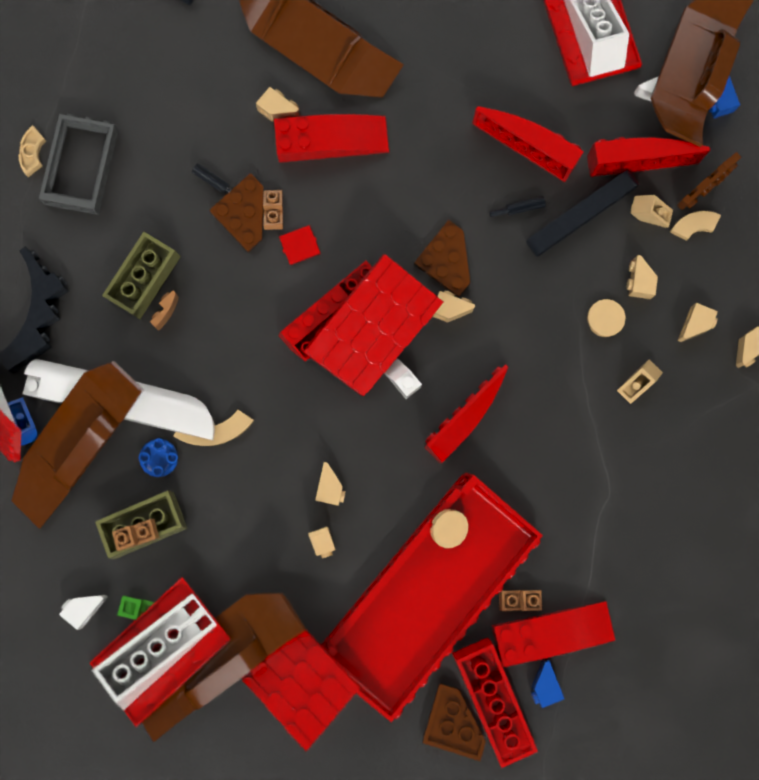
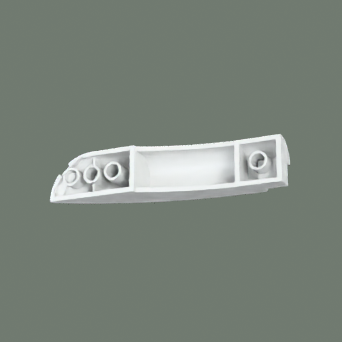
M34 359L28 364L24 372L28 376L22 394L62 404L83 373L89 370ZM136 382L143 389V392L124 418L125 420L209 440L214 439L215 428L213 418L200 400L190 395Z

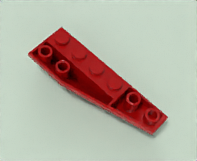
M367 260L279 333L278 336L303 361L306 362L310 357L302 351L371 270L372 266Z
M506 364L502 368L498 366L491 373L493 375L489 382L485 380L478 387L480 391L476 395L472 393L465 400L467 404L463 408L459 406L452 413L454 417L451 420L447 418L440 425V431L437 434L433 432L426 439L427 445L425 449L440 464L470 435L487 412L507 372L508 366Z

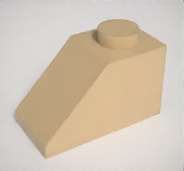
M655 195L635 196L631 206V214L643 222L669 227L673 212L669 206Z
M695 303L689 310L678 341L683 342L705 333L711 328L713 329L718 320L716 318L718 311Z
M648 360L617 391L631 404L652 386L663 372L651 360Z
M324 462L315 501L339 506L340 502H344L346 491H342L343 486L329 464Z
M329 527L308 533L316 556L321 555L322 558L333 555L332 551L336 550Z

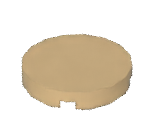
M599 300L588 311L587 322L592 332L598 336H614L625 325V312L621 305L614 300Z
M445 509L434 517L433 525L430 529L432 539L439 546L454 548L465 539L468 533V522L461 512Z

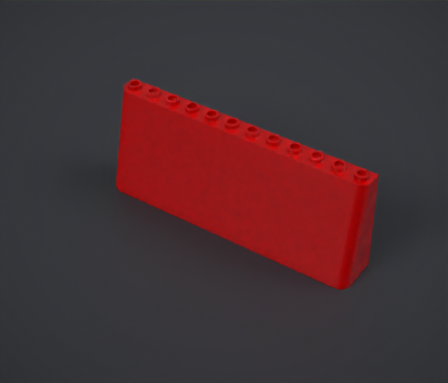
M464 473L321 645L361 686L356 694L392 723L394 719L400 717L404 706L413 701L417 690L426 685L430 674L439 669L443 658L452 653L456 642L464 638L469 626L477 622L478 615L482 610L490 606L494 595L502 591L503 584L507 579H511L515 575L516 568L527 560L529 552L540 544V539L543 535L475 475ZM445 509L461 512L468 522V533L465 539L454 548L439 546L432 539L430 533L434 517Z

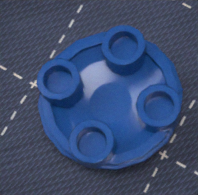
M157 438L144 445L138 458L144 472L150 476L163 477L170 474L177 466L178 453L174 445L169 441Z

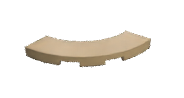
M237 410L228 420L214 425L213 440L176 432L174 437L196 446L220 445L240 436L251 426L254 420Z

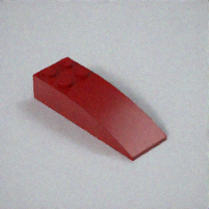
M479 106L475 110L473 125L566 182L584 152L580 146L575 143L571 144L561 134H555L527 119Z
M334 114L274 119L279 162L389 153L385 116Z
M618 137L611 141L601 139L593 144L587 155L590 177L620 174L626 170L636 172L699 164L710 152V147L704 145L699 147L687 141L665 138L626 139L625 137Z
M606 601L492 625L497 653L502 667L553 657L615 641Z
M487 637L453 652L455 662L501 768L538 752L491 640Z

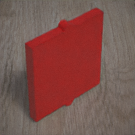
M310 225L279 236L283 246L282 251L286 254L290 265L321 254L316 243L317 238L314 237Z

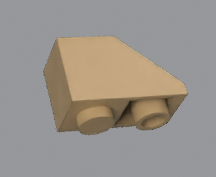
M271 87L256 102L257 110L271 121L278 118L300 116L299 106L292 100L288 101L284 98L282 92Z
M637 255L629 264L631 279L627 281L628 296L652 299L656 295L658 276L643 257Z
M440 291L437 297L444 301V303L433 317L450 322L472 313L475 304H472V301L467 298L459 299L454 297V294L449 291Z
M759 326L739 339L736 366L738 368L744 365L747 368L756 361L754 358L759 355Z

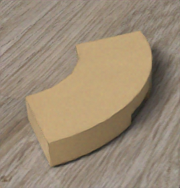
M33 125L22 137L18 155L20 166L27 177L43 166L39 159V152L41 146L46 142Z
M698 211L688 214L674 225L670 233L686 241L696 232L706 231L712 233L721 215L709 211Z

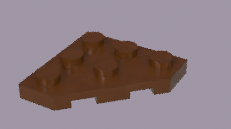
M737 152L734 153L710 176L705 178L691 194L685 196L677 206L681 210L686 207L689 209L698 202L697 198L700 195L705 197L739 166L737 162L742 157Z
M251 173L209 210L248 253L262 241L264 188Z
M448 220L417 258L414 265L453 293L457 298L460 297L470 284L464 231Z
M439 683L422 743L481 761L486 741L459 689Z

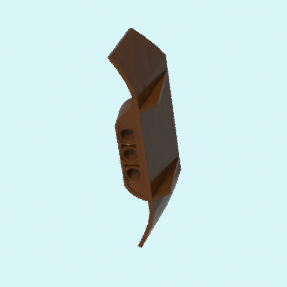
M239 0L250 32L340 94L383 97L404 66L402 62L363 39L362 35L313 0Z
M695 0L684 8L650 98L656 115L666 132L699 147L703 145V126L707 112L718 101L725 89L740 47V40L735 35L754 0Z
M114 361L83 373L23 457L11 501L39 529L62 503L143 392V389Z
M283 593L246 594L215 618L231 641L142 722L153 743L194 710H198L253 670L276 649L306 630Z

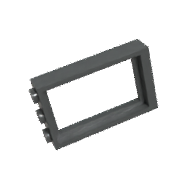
M59 114L39 195V200L44 205L99 215L119 132L112 122L107 120L99 122L90 117L78 118L73 114ZM68 127L107 134L91 200L52 192Z

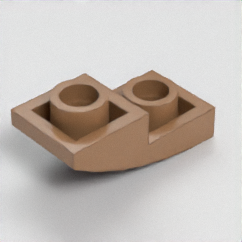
M282 190L263 191L264 230L283 229Z
M174 291L163 295L159 303L163 310L157 311L152 316L150 322L158 331L166 324L176 308L179 297Z
M154 519L112 532L117 551L135 547L159 538Z
M541 590L501 591L499 593V611L542 610Z

